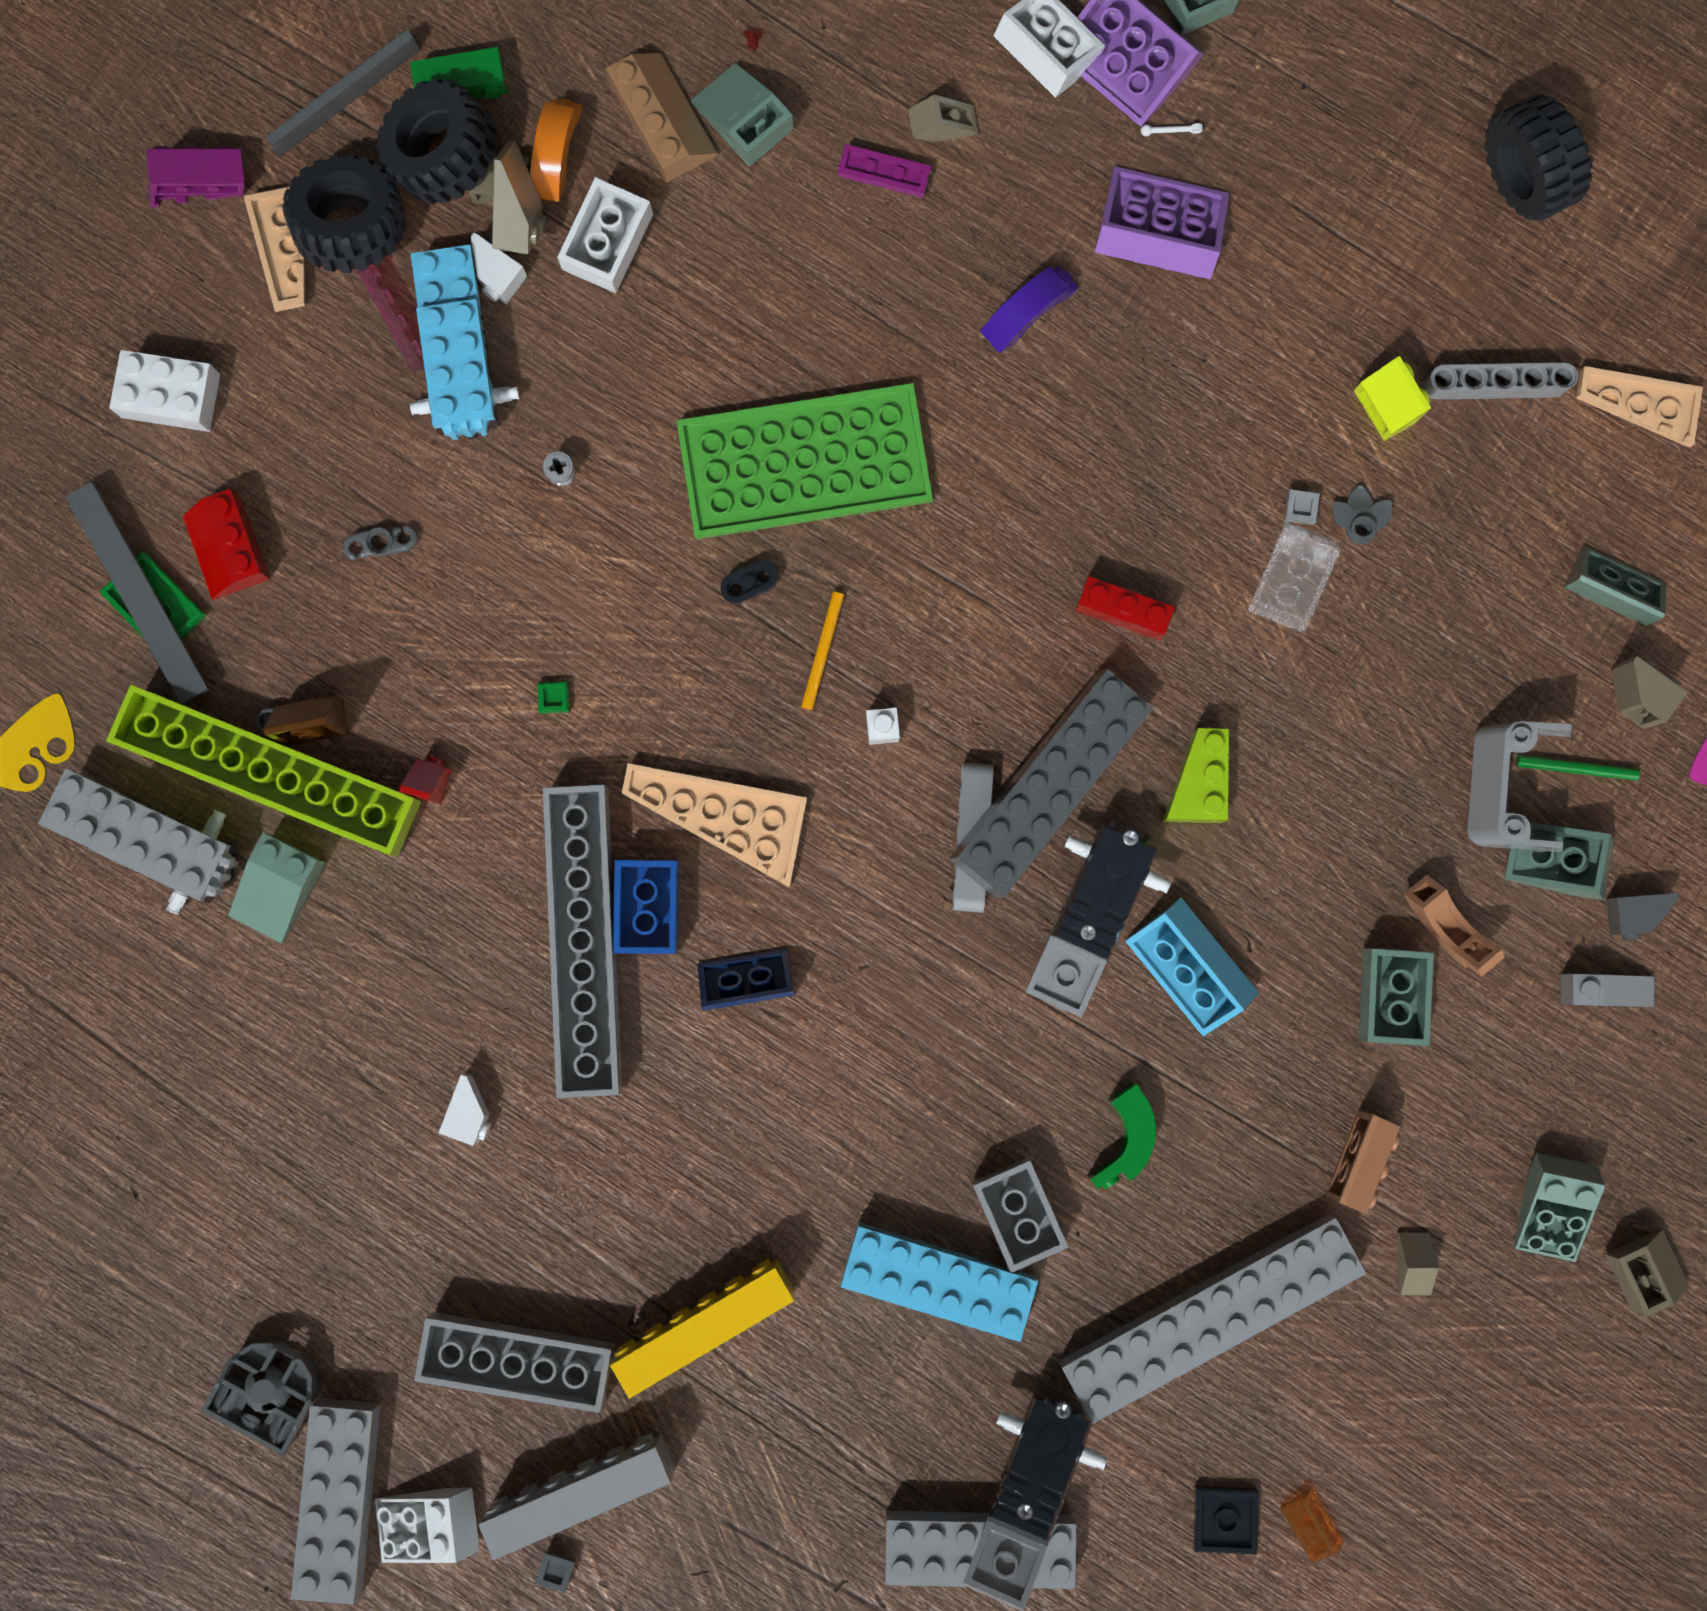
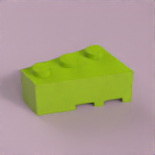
M1198 728L1192 732L1161 822L1223 823L1228 821L1229 729Z

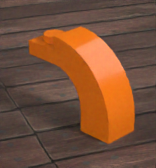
M552 99L551 103L545 102L538 121L530 176L540 199L559 202L566 188V168L570 140L581 116V104L572 103L568 99Z

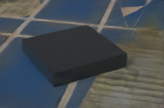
M1195 1486L1194 1552L1257 1555L1258 1489Z

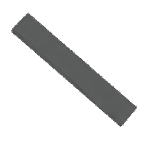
M405 30L268 134L266 140L277 155L281 157L420 50L414 37L408 30Z

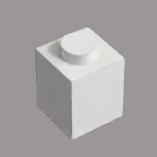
M897 708L866 710L869 745L899 742Z

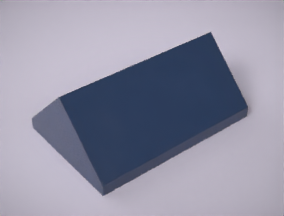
M787 948L697 963L702 1011L795 995Z

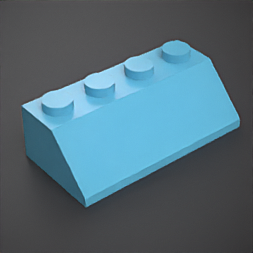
M1182 898L1161 911L1125 941L1202 1036H1205L1244 1011L1259 994Z

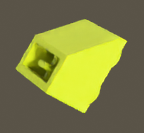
M1400 356L1363 380L1354 390L1384 441L1414 425L1431 409L1428 394L1424 389L1418 387L1414 380V372L1407 362H1403Z

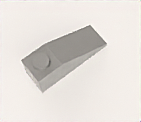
M1561 974V1004L1654 1007V977Z

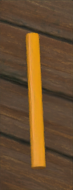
M833 592L801 705V708L813 710L844 598L842 593Z

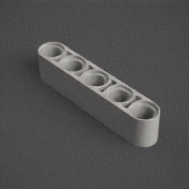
M1569 363L1440 365L1425 378L1423 389L1429 398L1436 400L1560 397L1576 384L1578 373L1575 367ZM1525 375L1530 376L1534 380V386L1527 384ZM1555 375L1562 377L1564 385L1556 382ZM1465 376L1474 380L1475 387L1467 385ZM1495 376H1499L1504 380V387L1496 383ZM1435 377H1440L1444 380L1445 388L1435 383Z
M962 763L956 849L991 806L993 764ZM955 865L953 911L983 913L986 890Z

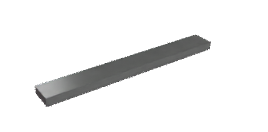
M90 482L65 496L179 702L182 705H186L211 691L97 486Z

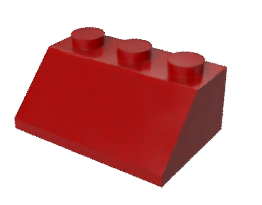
M232 489L202 498L183 515L212 600L270 580L241 496Z

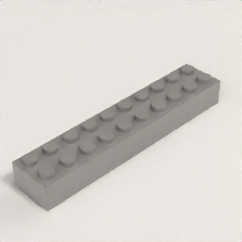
M605 785L543 788L556 1098L619 1095L623 1093L617 960L616 953H613L614 895L609 788Z
M1326 1214L1062 1358L1058 1362L1090 1422L1094 1424L1364 1276L1366 1272L1337 1219Z

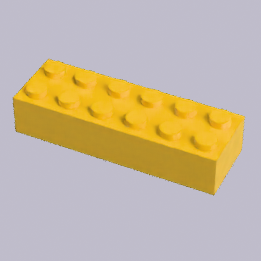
M769 1259L762 1261L752 1268L751 1275L745 1279L742 1275L735 1277L725 1284L724 1291L718 1295L715 1291L708 1293L698 1300L697 1307L691 1311L687 1306L673 1314L669 1324L663 1326L660 1322L646 1330L642 1340L636 1342L633 1338L619 1346L618 1351L614 1353L616 1357L610 1366L628 1398H632L794 1302L796 1291L779 1261L775 1260L770 1263Z

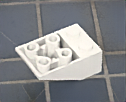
M444 1488L375 1499L382 1563H457L480 1551L472 1488Z

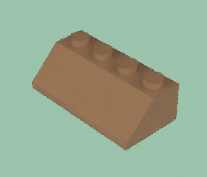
M661 53L631 54L605 68L609 84L666 183L718 155Z

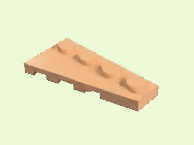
M289 187L244 196L275 312L305 306V258L301 256L294 245L282 209L284 193Z
M1587 366L1580 369L1577 399L1689 448L1695 444L1703 387Z

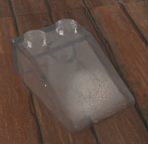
M1284 521L1248 611L1305 633L1341 552V543Z

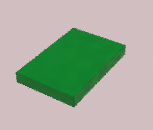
M143 550L136 558L183 640L208 615ZM111 580L99 591L100 594L143 637Z

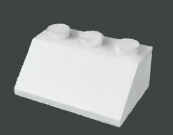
M1021 0L1004 13L994 34V37L1055 98L1077 81L1105 47L1059 0Z

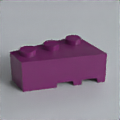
M156 146L152 149H146L150 208L159 207V201L177 199V203L182 204L188 203L187 197L204 195L206 200L242 196L244 194L245 183L241 149H233L230 146H218L215 149H202L199 146L171 149L167 146Z

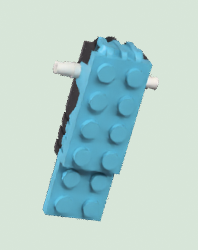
M471 245L410 253L418 304L416 311L429 398L418 400V402H410L411 414L423 415L430 413L432 425L439 435L450 436L452 440H459L461 435H464L467 439H475L479 436V433L482 436L488 435L489 428L499 426L497 403L502 404L503 402L520 399L517 386L511 388L510 386L502 388L493 387L490 359L487 351L488 345L485 337V324L483 323V310L480 307Z

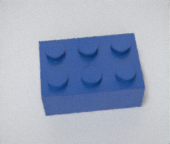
M615 860L613 953L678 954L680 869L678 861Z

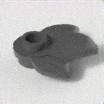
M1361 485L1352 491L1347 499V503L1334 502L1332 506L1334 521L1346 530L1348 539L1357 545H1365L1371 542L1376 536L1377 530L1385 527L1392 515V502L1390 500H1383L1374 504L1369 493ZM1362 526L1365 529V535H1359L1356 532V527Z

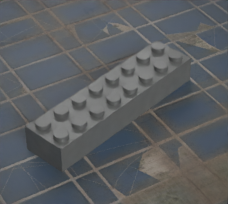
M1109 669L1098 672L950 856L949 860L994 898L1005 897L1154 708Z

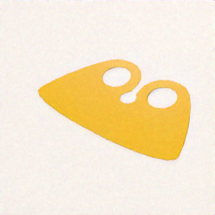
M53 694L36 704L0 737V787L28 792L35 790L43 783L46 775L45 767L38 758L30 756V750L33 747L39 748L40 755L49 763H62L72 755L75 746L74 733L68 710L60 694ZM58 737L65 741L66 751L63 755L55 757L49 754L47 746L51 739ZM30 764L37 768L38 778L35 782L27 784L21 781L19 772L23 766Z

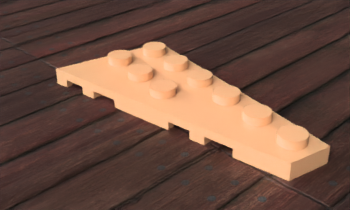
M628 763L622 794L790 888L807 797Z

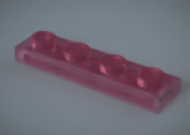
M371 264L367 270L359 271V269H356L408 365L414 373L424 368L420 359L423 357L422 349L416 340L411 342L406 332L411 329L402 314L399 316L395 314L392 307L397 304L388 288L382 290L378 283L383 278L375 264Z

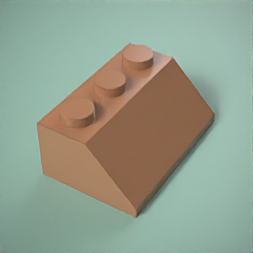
M1358 1111L1325 1197L1367 1214L1368 1209H1372L1377 1201L1378 1191H1376L1380 1179L1383 1180L1388 1173L1389 1163L1387 1160L1391 1150L1395 1151L1399 1144L1401 1135L1398 1131L1400 1126L1376 1115Z

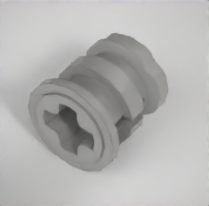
M559 451L552 452L545 458L543 470L552 483L562 487L572 482L575 476V469L571 458L567 454ZM558 465L563 467L564 473L560 475L557 473L556 467Z

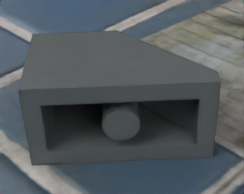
M1670 893L1606 899L1610 935H1621L1622 941L1641 939V933L1652 932L1679 900V894Z

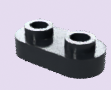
M761 560L727 575L722 580L720 586L722 597L729 604L740 605L772 590L778 582L777 569L771 562ZM766 573L769 575V579L766 582H760L758 575ZM733 586H740L742 588L740 594L733 595L730 592Z

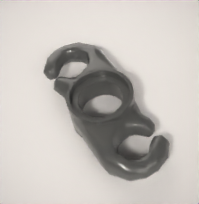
M410 525L404 526L403 530L410 535V540L406 544L398 541V535L401 532L400 527L387 530L384 528H374L354 533L344 541L343 553L347 558L356 560L357 555L350 549L351 544L355 541L360 542L363 547L359 553L360 558H366L367 556L386 557L392 554L407 552L416 545L418 539L417 532ZM377 535H385L388 538V545L383 550H375L372 546V541Z

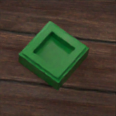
M567 681L537 683L539 714L570 713L569 683Z

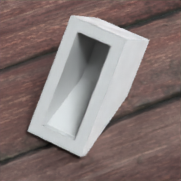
M474 232L471 236L477 278L482 286L481 292L494 302L499 299L507 304L526 279L527 274L522 265L499 249H493L492 244Z
M464 1073L460 1075L439 1133L474 1146L479 1144L480 1140L485 1141L491 1123L487 1122L490 1114L471 1074Z

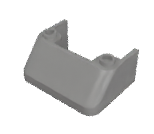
M1519 721L1487 725L1477 731L1474 740L1468 817V836L1474 844L1482 847L1550 852L1563 851V842L1530 839L1531 826L1529 821L1520 814L1506 813L1510 753H1525L1532 750L1538 741V735L1571 737L1572 724Z

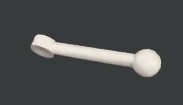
M1195 123L1191 126L1151 127L1145 124L1141 127V134L1146 137L1151 135V133L1191 132L1198 134L1203 131V126L1200 123Z

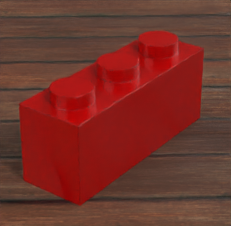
M1088 576L1083 585L1075 611L1160 641L1165 636L1175 607Z

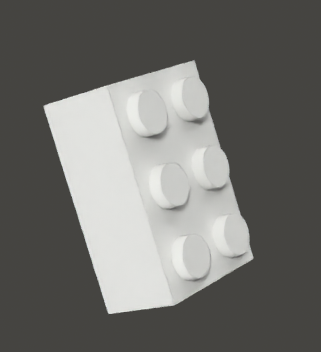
M595 177L557 257L562 270L617 293L653 216L650 201Z
M120 350L109 409L124 419L210 432L221 374L208 363Z

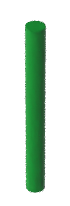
M1517 755L1515 762L1516 767L1634 781H1638L1640 778V769L1523 755Z

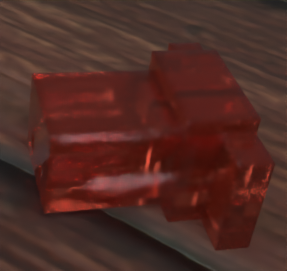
M744 31V37L748 38V50H757L758 37L762 38V32Z

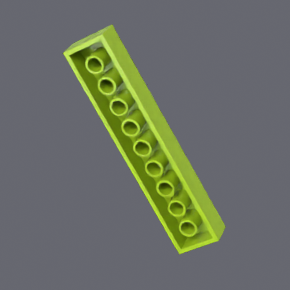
M131 684L106 740L114 745L394 857L399 856L421 801Z

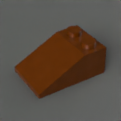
M332 692L317 693L314 695L315 699L303 701V698L300 697L284 700L285 705L275 706L263 728L264 735L289 746L348 735L343 699L333 695Z

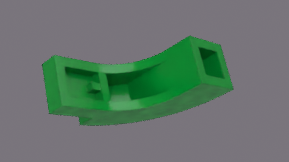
M1133 1082L1108 1100L1123 1123L1124 1141L1121 1149L1112 1159L1087 1176L1097 1189L1103 1186L1106 1190L1120 1180L1117 1176L1120 1173H1123L1125 1178L1131 1182L1143 1170L1151 1157L1156 1137L1154 1114L1147 1098L1138 1085Z

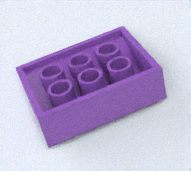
M1090 0L1077 17L1105 45L1103 51L1083 72L1081 77L1140 127L1145 125L1170 97L1204 55L1201 50L1141 0Z
M1114 166L1095 253L1177 271L1195 277L1211 279L1221 250L1229 193Z

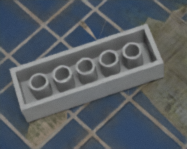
M432 1312L425 1318L414 1381L601 1413L605 1406L615 1343Z
M319 1398L310 1405L291 1590L292 1600L354 1605L363 1593L381 1403Z
M648 1433L636 1439V1445L624 1449L623 1445L608 1451L606 1453L607 1457L597 1462L594 1458L588 1459L578 1464V1470L569 1474H566L565 1470L550 1476L548 1478L549 1482L538 1487L537 1483H533L522 1488L519 1491L520 1495L509 1499L506 1495L491 1502V1508L485 1511V1515L478 1525L492 1560L670 1484L676 1468L662 1434L653 1437L652 1433Z
M886 1511L885 1585L967 1587L963 1585L990 1513ZM1059 1514L1032 1588L1075 1589L1076 1523L1072 1514Z

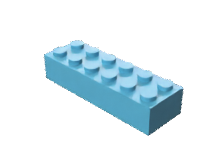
M858 1222L840 1287L1021 1342L1038 1280L1034 1275L1021 1271L1011 1273L1008 1267Z

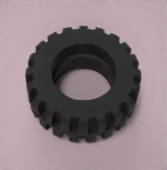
M430 79V83L422 81L417 83V87L414 89L408 88L403 92L404 95L399 100L396 98L391 104L393 107L383 117V127H379L378 138L380 141H377V149L382 167L386 169L391 178L413 197L426 203H437V201L445 203L450 202L452 197L458 199L464 196V192L468 189L473 190L478 185L476 182L479 178H484L488 170L486 168L488 164H492L495 157L493 149H496L497 146L496 126L490 113L462 85H458L452 80ZM449 128L443 142L434 151L425 155L432 140L440 132Z
M1534 95L1497 113L1492 118L1485 132L1487 140L1484 145L1488 155L1486 158L1487 164L1491 168L1493 181H1496L1498 185V191L1501 195H1504L1506 203L1510 207L1515 208V212L1518 215L1524 216L1528 220L1541 221L1583 199L1592 181V173L1590 172L1592 160L1588 155L1590 150L1587 142L1585 143L1581 128L1575 123L1574 116L1566 111V107L1561 102H1556V99L1551 96Z
M338 154L330 155V159L322 161L320 158L313 161L314 165L303 167L299 171V176H294L290 181L289 188L284 193V204L282 206L285 221L294 245L303 258L309 260V263L320 268L323 265L324 270L335 272L336 270H341L342 273H352L354 269H359V271L367 270L371 264L377 266L384 261V256H390L396 250L395 244H400L404 236L403 231L406 228L405 212L395 180L390 177L384 167L378 163L374 164L372 160L365 157L358 159L356 155L346 154V157H339ZM360 206L365 208L363 212L349 220L339 222L324 220L330 213L342 207Z

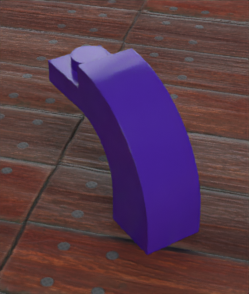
M1060 266L1055 269L1049 267L1031 279L1009 298L989 319L980 332L1001 353L1015 345L1024 333L1048 310L1073 296L1079 287Z

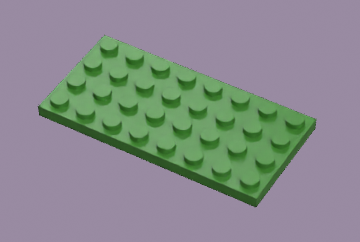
M914 383L676 420L696 540L933 502Z

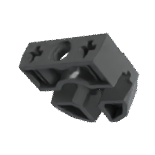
M260 1338L228 1359L201 1411L283 1456L288 1452L300 1430L310 1405L317 1398L320 1390V1372L309 1353L288 1347L287 1341L281 1338ZM280 1353L293 1359L287 1371L276 1368L275 1362ZM234 1363L250 1372L246 1380L233 1373H229ZM267 1371L265 1378L257 1381L256 1373ZM291 1395L305 1402L302 1410L286 1402ZM248 1404L257 1412L269 1413L264 1423L257 1416L243 1412L245 1406Z

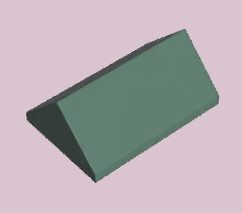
M1587 546L1582 547L1564 588L1645 626L1665 616L1666 583Z

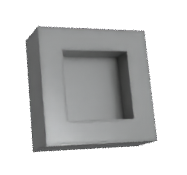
M1290 489L1287 492L1284 521L1314 525L1317 520L1320 493Z

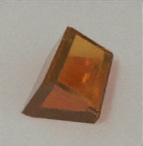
M1309 1489L1281 1505V1511L1311 1563L1339 1553L1343 1541L1313 1489Z

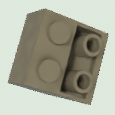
M1636 656L1614 665L1611 672L1619 712L1642 729H1646L1667 722L1688 692L1680 687L1681 683L1677 679L1669 675H1663L1656 670V666L1652 661Z
M1658 1229L1605 1254L1631 1311L1644 1317L1675 1304L1690 1287L1663 1229Z

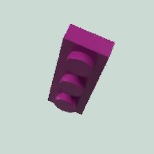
M845 144L838 168V177L924 198L931 166Z

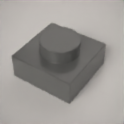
M546 1550L535 1584L565 1593L576 1559Z

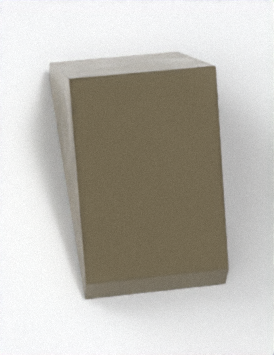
M1397 1232L1399 1295H1431L1439 1266L1430 1233Z

